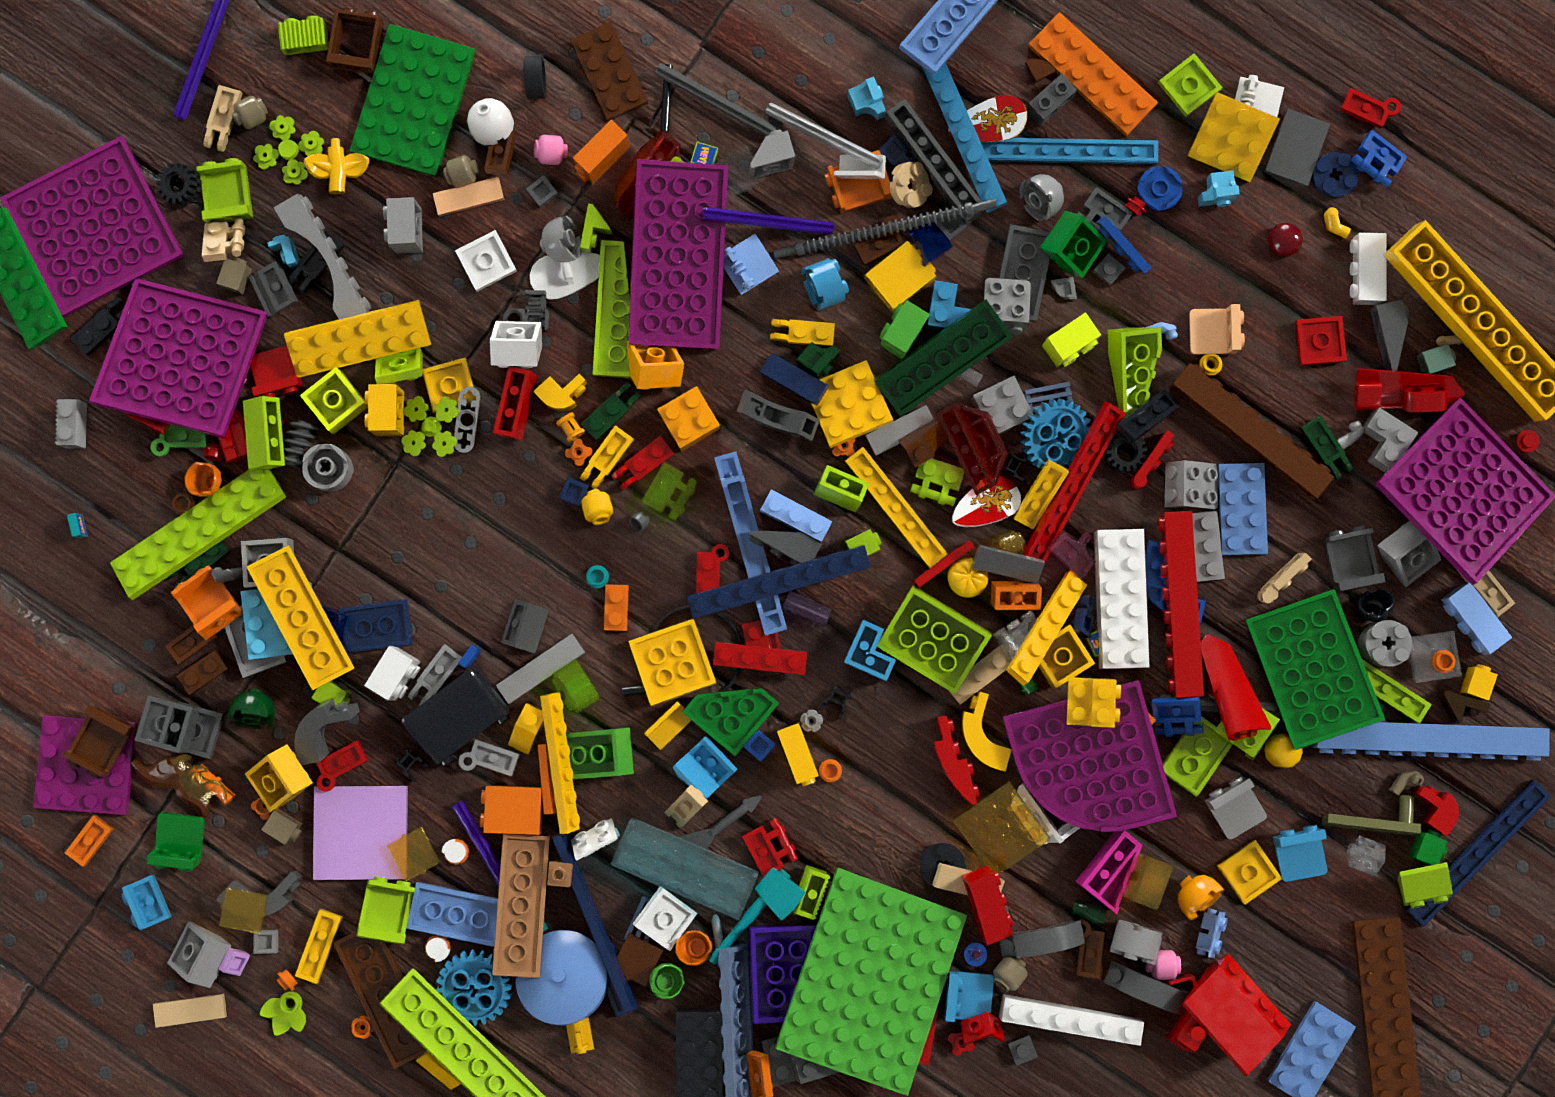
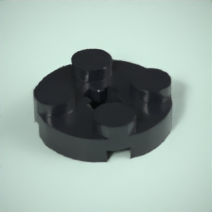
M948 843L930 845L924 850L920 858L921 876L932 887H934L932 884L939 860L942 862L947 860V865L966 869L965 859L961 851Z

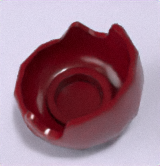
M1290 223L1276 225L1271 229L1267 238L1269 249L1275 255L1281 257H1289L1297 253L1303 243L1301 230L1296 225Z

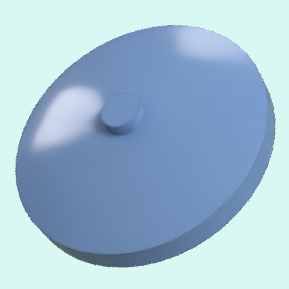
M569 930L552 931L543 935L540 978L516 977L517 993L525 1009L540 1021L558 1026L575 1024L589 1017L603 1001L609 983V975L596 944L583 934Z

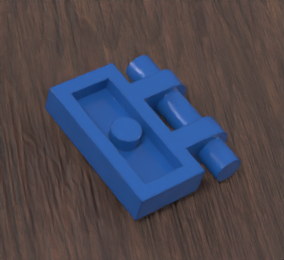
M1371 130L1358 148L1364 154V157L1362 158L1355 154L1351 162L1357 165L1356 168L1359 171H1365L1369 174L1376 184L1380 183L1387 188L1392 180L1386 177L1387 173L1391 176L1396 175L1407 156L1374 130ZM1371 161L1380 166V169L1377 170L1370 164Z
M1199 697L1152 699L1153 718L1156 719L1154 723H1164V726H1156V735L1173 737L1177 734H1186V736L1203 734V724L1194 725L1193 723L1201 722L1202 718ZM1184 722L1185 725H1173V723Z

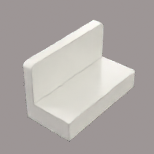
M840 155L839 171H834V176L841 179H885L886 156L878 155L883 159V163L879 169H875L849 155Z

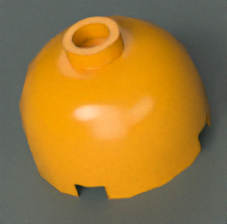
M1198 875L1194 878L1188 876L1180 883L1182 889L1178 893L1177 901L1189 920H1193L1198 917L1197 911L1203 910L1205 912L1222 895L1220 892H1223L1225 889L1209 876Z

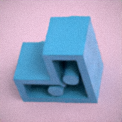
M935 280L926 330L941 332L971 310L954 306L958 284Z
M862 620L843 663L883 681H887L896 660L875 651L884 629Z

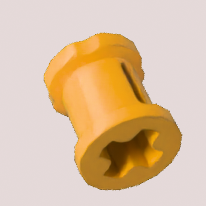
M573 412L556 422L557 426H561L567 435L568 442L574 441L585 433V430L580 428L574 419L575 415Z

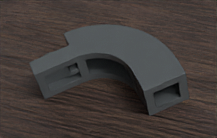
M746 390L743 392L736 411L755 423L810 441L813 440L820 419L806 412L783 407Z
M334 698L320 703L301 720L294 740L296 757L301 765L321 762L329 754L324 738L326 724L352 719L360 712L357 703L348 704V702L335 704Z
M297 870L290 872L279 886L268 895L252 893L236 880L231 882L216 900L227 910L237 915L250 918L264 917L282 910L294 900L287 893L292 894L301 885L298 881L303 876Z
M1081 920L1060 922L1040 929L1012 932L1013 936L999 941L1002 958L1006 956L1023 958L1044 955L1074 948L1085 943Z
M1114 961L1111 962L1103 982L1132 997L1181 1016L1185 1010L1182 1003L1189 994L1177 987L1155 980Z

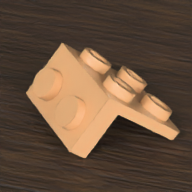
M1231 304L1226 309H1192L1189 312L1190 352L1194 355L1238 353L1245 343L1244 333H1241V325L1244 323V312L1240 311V304Z

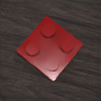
M1342 316L1295 321L1300 366L1347 361Z

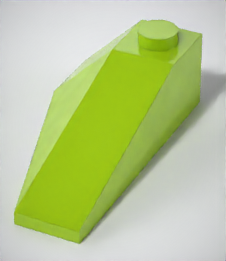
M1160 327L1108 330V355L1118 408L1126 413L1123 419L1149 401L1151 380L1156 375V371H1154L1157 358H1160L1162 352Z

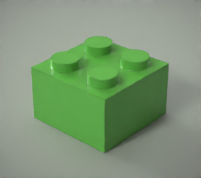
M908 300L905 301L904 305L899 303L892 314V324L887 323L879 337L882 340L880 347L900 359L907 355L930 316L929 313Z

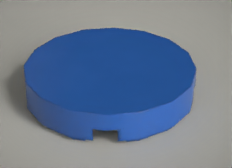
M1151 167L1144 172L1138 181V198L1150 210L1158 212L1169 210L1177 204L1182 196V180L1177 172L1169 167Z

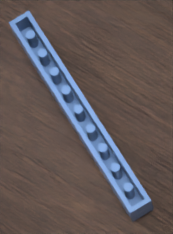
M1379 722L1314 744L1312 748H1319V753H1333L1334 749H1342L1344 754H1357V749L1365 750V754L1380 755V750H1388V755L1403 756V751H1411V756H1426V752H1434V757H1449V753H1457V758H1472V754H1480V758L1495 759V754L1503 755V759L1518 760V755H1526V760L1541 761V756H1549L1550 728Z

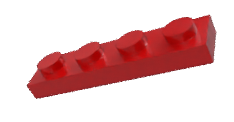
M716 642L713 665L805 675L807 652Z

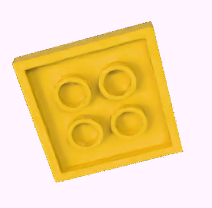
M1216 92L1188 156L1222 171L1233 170L1234 176L1251 182L1280 118Z
M867 360L819 379L826 383L829 388L819 404L816 406L811 403L816 417L820 419L819 424L830 448L893 423V418L881 391L874 382V376Z
M694 619L629 641L651 707L716 684Z

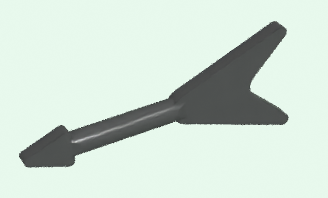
M761 795L744 799L741 806L711 828L661 842L663 847L684 849L687 852L685 879L690 876L714 837L748 811L753 812L762 798Z

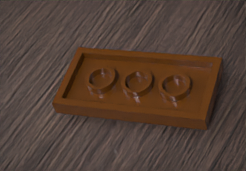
M611 21L570 39L607 122L648 104L644 91Z

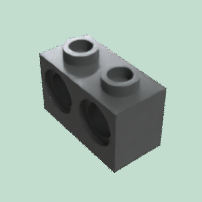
M1061 74L1029 102L1026 108L1027 113L1041 127L1074 98L1077 89Z

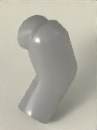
M1360 421L1352 422L1349 425L1351 432L1337 440L1343 449L1355 443L1364 434L1365 429Z

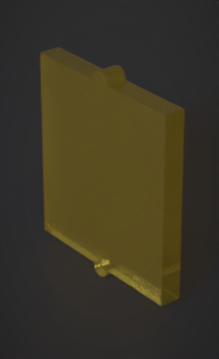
M422 827L407 835L402 834L400 839L387 845L405 881L419 874H425L426 870L440 863Z
M227 888L224 904L221 905L222 914L219 926L260 933L263 917L266 916L265 907L268 895Z

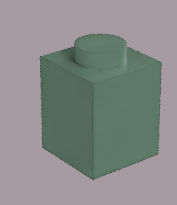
M1449 344L1422 352L1416 356L1421 373L1435 374L1456 366V355L1453 349H1450Z

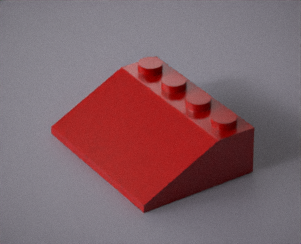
M1229 953L1210 963L1182 1003L1184 1008L1244 1076L1250 1074L1281 1041L1291 1026L1286 1017Z

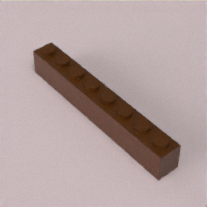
M1189 363L1169 388L1311 501L1317 499L1334 478L1330 474L1331 470L1325 465L1317 464L1312 460L1313 456L1308 451L1298 449L1290 437L1287 435L1282 436L1278 433L1274 424L1269 421L1264 422L1259 418V413L1255 409L1240 403L1241 399L1236 394L1225 391L1222 388L1221 382L1204 374L1205 370L1202 367Z

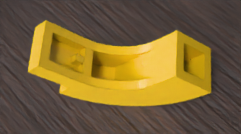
M978 692L977 696H972L969 708L973 709L972 713L962 712L961 731L964 742L972 755L980 762L994 769L1006 772L1012 749L996 745L985 736L982 729V717L989 694Z

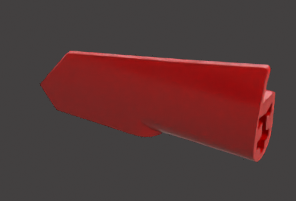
M1359 368L1357 369L1355 380L1354 407L1356 411L1376 410L1378 408H1403L1407 412H1439L1446 410L1447 405H1452L1457 399L1462 398L1465 392L1455 379L1448 375Z
M1207 634L1201 641L1202 671L1211 697H1215L1228 740L1234 741L1256 736L1258 730H1271V725L1231 645Z

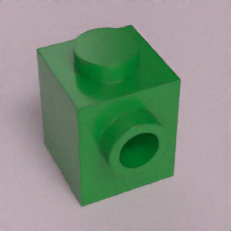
M1428 829L1427 833L1421 832L1417 834L1409 857L1428 865L1439 864L1440 860L1446 856L1448 849L1446 846L1447 841L1440 838L1442 834Z

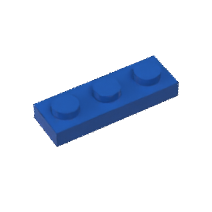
M1102 216L1096 222L1100 227L1098 229L1099 233L1106 240L1110 238L1113 241L1114 245L1112 247L1120 256L1125 255L1128 258L1127 264L1135 273L1139 271L1146 274L1152 268L1108 217Z

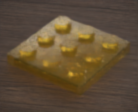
M1009 781L953 820L984 865L998 874L1039 848L1051 838Z

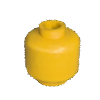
M598 489L590 490L581 500L585 519L594 525L608 522L613 515L610 496L606 492H600Z

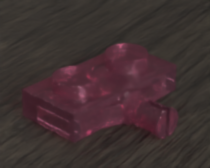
M1060 532L1047 548L1067 569L1071 570L1080 579H1083L1096 563L1085 549L1087 543L1092 539L1088 532H1084L1078 541L1073 540L1065 532Z

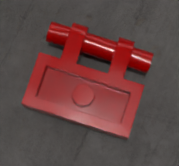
M777 818L769 821L773 829L772 831L766 833L762 825L742 836L763 878L772 867L778 870L784 867L780 858L785 855L790 863L798 859L794 851L796 850L793 843L790 844L785 834L786 829L784 825H780ZM777 837L782 847L777 852L771 842V839Z

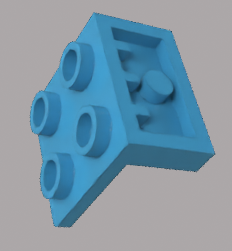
M949 970L943 1014L945 1021L955 1022V1019L966 1020L985 1012L991 1013L994 976Z

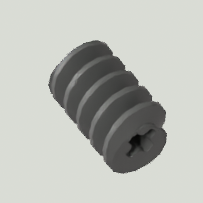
M296 419L297 422L289 423L294 430L286 431V434L291 439L283 440V443L288 446V448H284L285 464L301 469L299 465H303L301 457L307 452L305 447L313 446L308 439L316 438L311 433V430H319V427Z

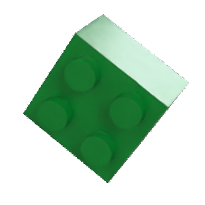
M1064 211L1040 249L1065 273L1083 278L1107 243V240L1082 215Z

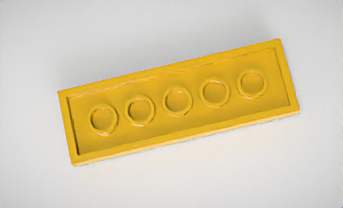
M419 300L284 333L295 373L298 377L431 345Z
M289 545L246 566L312 690L354 669L348 654Z

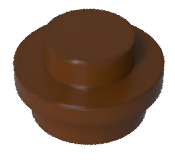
M185 492L178 493L172 500V508L179 515L195 506L193 496Z

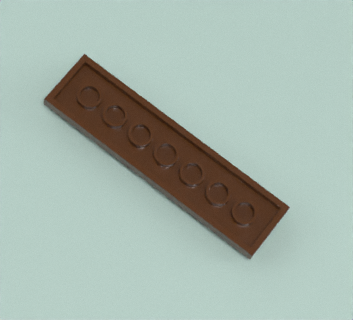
M1400 917L1353 920L1352 928L1371 1097H1421Z

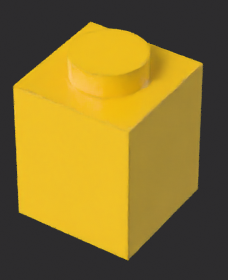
M1477 664V667H1468L1460 693L1480 701H1489L1498 674L1490 672V667Z

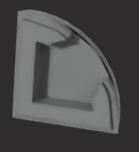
M1073 277L1050 281L1053 291L1059 297L1069 301L1077 300Z

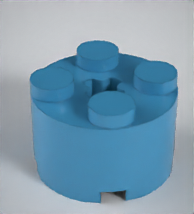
M827 258L802 268V275L806 274L807 280L803 281L806 292L812 304L819 305L816 308L818 311L845 301V294L849 293V288L846 281L841 280L838 273L840 272V267L836 259L830 260Z

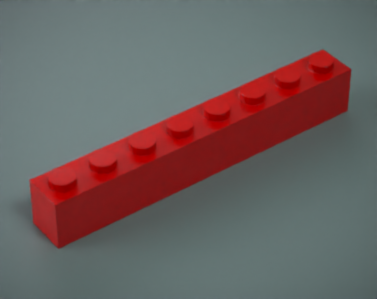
M1192 511L1164 512L1160 514L1161 518L1157 519L1158 531L1162 532V541H1159V553L1163 555L1164 563L1160 565V574L1162 578H1165V587H1162V599L1166 601V610H1163L1164 624L1168 626V633H1165V646L1169 647V656H1166V667L1171 673V679H1168L1167 682L1168 692L1172 693V697L1175 698L1204 696Z

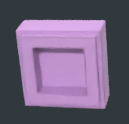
M228 948L218 969L224 973L240 976L250 954L246 951Z

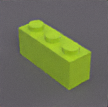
M260 396L244 400L243 409L248 469L268 470L285 466L279 398Z

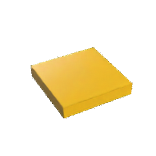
M466 358L423 369V377L434 414L437 413L435 405L440 403L442 397H449L450 400L457 401L456 407L458 408L459 394L462 389L469 386L474 387ZM469 390L468 394H464V398L468 400L467 405L471 404L472 400H476V396L472 394L473 391Z
M1256 840L1251 841L1217 865L1244 905L1282 879Z

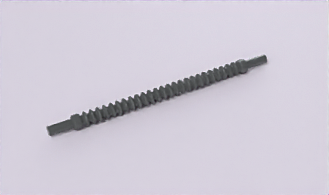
M992 199L975 204L968 202L962 207L960 204L958 208L952 206L950 210L946 207L945 211L939 209L937 213L933 210L932 214L926 212V215L920 213L919 217L913 215V218H910L908 216L906 220L901 218V221H897L895 219L893 223L891 221H888V224L882 222L881 226H878V224H875V227L869 225L868 229L863 227L862 230H859L857 228L855 232L851 229L850 233L844 231V234H840L838 232L837 236H834V234H831V237L825 235L824 239L819 237L818 240H815L813 238L811 242L806 240V243L799 241L793 246L773 250L774 257L777 259L795 254L802 256L806 252L811 253L812 250L817 252L818 249H821L823 251L824 247H827V249H830V246L836 248L837 244L843 246V243L849 245L850 241L852 243H855V240L861 242L863 238L867 241L868 237L874 239V236H878L880 238L881 234H884V236H887V233L893 235L894 231L899 233L900 230H903L905 232L907 228L909 230H912V227L918 229L920 225L922 227H925V224L931 226L933 222L935 224H938V221L944 223L946 219L948 221L951 218L957 220L959 216L962 219L964 215L971 217L974 216V213L997 208L996 200Z

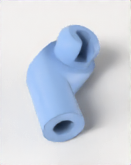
M1159 322L1148 326L1160 327L1161 334H1165L1167 340L1175 339L1178 336L1175 325Z

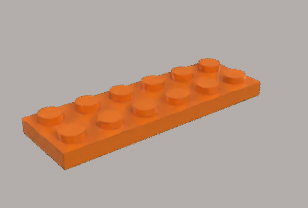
M1060 12L1028 45L1042 60L1050 63L1058 75L1063 74L1075 86L1077 92L1126 137L1158 104L1149 93Z

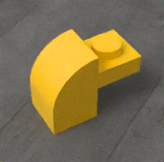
M578 374L562 389L549 376L533 392L548 408L564 412L577 406L572 398L574 396L576 398L579 397L586 390L587 382Z

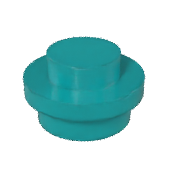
M592 566L587 571L586 580L593 588H602L609 581V573L603 566Z

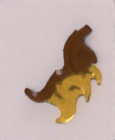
M178 755L172 762L169 756L159 758L151 766H144L138 758L130 762L136 770L135 774L143 781L155 787H171L175 789L177 796L193 806L198 811L199 817H203L204 820L208 816V804L213 795L220 794L223 799L227 798V791L223 784L202 776L201 772H206L207 768L200 765L191 766L186 764V761L191 759L189 755Z

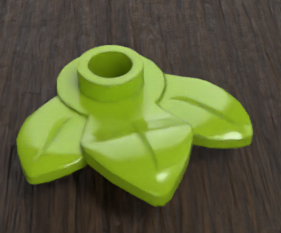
M293 991L284 993L280 998L269 999L260 1011L261 1016L272 1018L275 1036L287 1032L291 1027L301 1032L306 1023V1015L301 1009L303 1004L302 998ZM288 999L294 1000V1007L288 1005Z

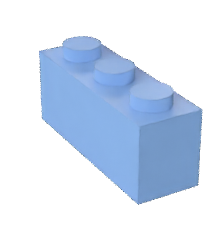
M773 490L769 492L760 509L761 513L797 532H803L822 543L832 524V521Z
M1469 582L1462 583L1441 599L1445 604L1443 605L1445 611L1450 616L1455 617L1458 621V628L1463 634L1470 637L1473 641L1471 644L1478 653L1483 655L1491 654L1512 638L1474 586Z

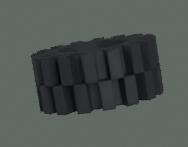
M178 162L167 164L168 168L163 167L161 170L164 173H158L157 176L161 180L156 181V185L160 186L156 188L157 192L161 193L159 196L165 199V201L178 206H188L187 203H194L192 198L198 199L199 195L196 192H201L202 188L198 187V185L202 184V180L197 179L200 177L199 173H196L195 169ZM183 176L185 180L184 188L181 192L176 193L173 189L174 181L177 177Z
M1118 432L1114 434L1105 451L1104 459L1107 460V465L1111 466L1114 471H1120V473L1132 472L1139 468L1147 457L1146 443L1139 438L1131 444ZM1123 443L1131 445L1134 450L1133 457L1127 461L1120 459L1117 455V448Z

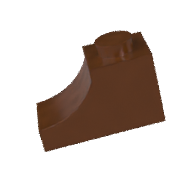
M936 418L898 441L906 457L916 468L935 457L934 453L937 448L947 441L949 437L941 421Z

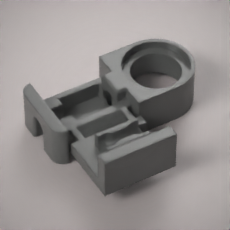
M525 290L528 306H525V309H509L503 316V321H508V317L511 314H518L520 322H541V328H545V331H548L550 313L546 309V291Z

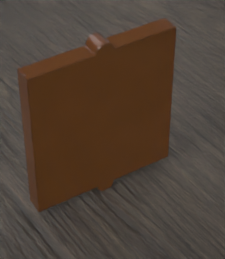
M629 933L617 956L626 980L629 981L631 979L646 987L650 974L655 968L663 949L649 943L648 939L643 940Z

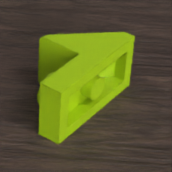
M588 203L580 249L582 252L591 253L592 248H596L598 235L595 232L608 235L613 234L594 205Z

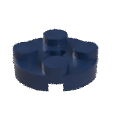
M1332 152L1322 156L1316 163L1311 176L1314 188L1331 199L1346 196L1358 183V169L1351 162V156L1347 153ZM1333 170L1340 174L1338 181L1329 176Z

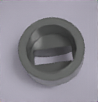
M637 512L629 518V522L633 529L642 532L649 525V517L644 516V512Z

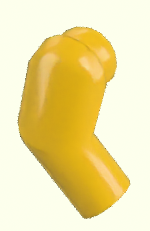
M1328 208L1324 213L1326 229L1346 239L1351 228L1340 224L1339 212L1336 208Z

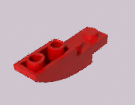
M947 715L936 717L941 740L933 741L939 763L953 787L970 804L975 805L977 804L976 799L980 798L977 784H972L971 776L974 775L972 762H967V758L957 760L960 750L957 741L953 742L951 733L955 732L952 719H948Z

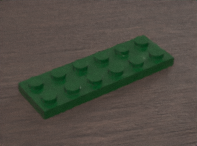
M986 299L874 378V382L898 414L902 416L1012 339L1013 336Z

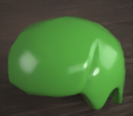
M662 963L655 967L649 977V985L653 994L661 999H672L677 996L685 983L683 971L671 963Z

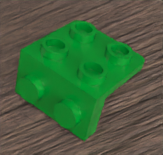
M161 812L157 817L155 849L147 855V864L155 865V868L158 869L178 868L182 872H189L202 862L204 818Z

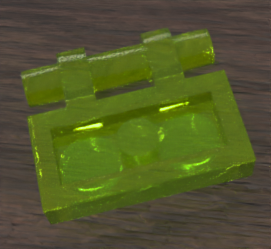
M664 462L642 502L660 513L663 512L666 506L670 507L672 510L668 517L676 521L679 514L684 512V505L688 498L695 493L694 488L698 481L690 477L687 484L680 482L684 473ZM676 488H678L682 492L677 501L674 502L670 498Z

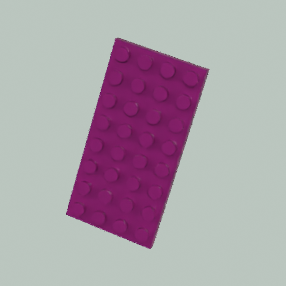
M636 160L628 344L719 349L726 222L704 220L702 212L705 207L726 209L728 165Z

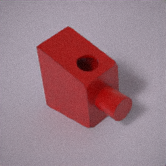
M1185 1009L1183 1015L1179 1017L1166 1038L1185 1052H1196L1207 1036V1033Z

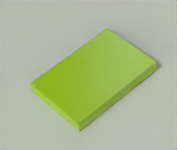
M1203 717L1201 722H1193L1194 725L1203 724V734H1194V736L1182 734L1162 763L1166 776L1195 797H1198L1233 745L1215 732L1217 727Z

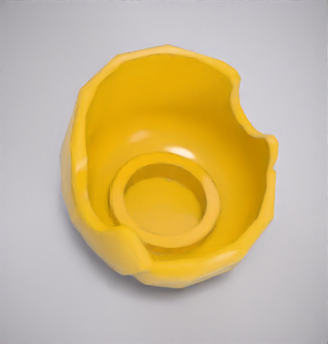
M1278 733L1272 735L1266 741L1264 752L1266 759L1273 766L1289 768L1301 760L1303 748L1295 751L1289 734Z

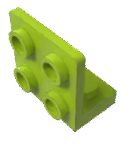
M1263 709L1271 725V730H1258L1257 735L1254 737L1231 741L1227 738L1221 720L1215 732L1244 751L1245 756L1254 760L1279 724L1280 719Z

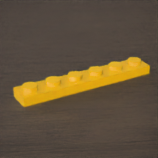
M864 447L845 460V463L857 478L869 483L868 492L929 569L948 555Z
M1071 570L1063 576L1006 669L1022 685L1029 683L1087 586Z
M560 692L540 696L559 831L560 834H568L580 829V817L576 807L577 796L573 786V770L570 765V748L567 744V726L563 716V701Z

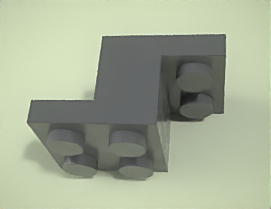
M148 695L134 741L177 753H190L212 759L225 714L183 702H172Z
M779 1035L760 1040L763 1053L768 1054L773 1087L793 1081L803 1084L839 1073V1071L775 1049Z

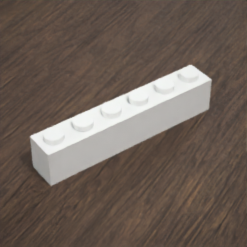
M1002 994L999 1018L1003 1022L1141 1046L1144 1022L1140 1018Z

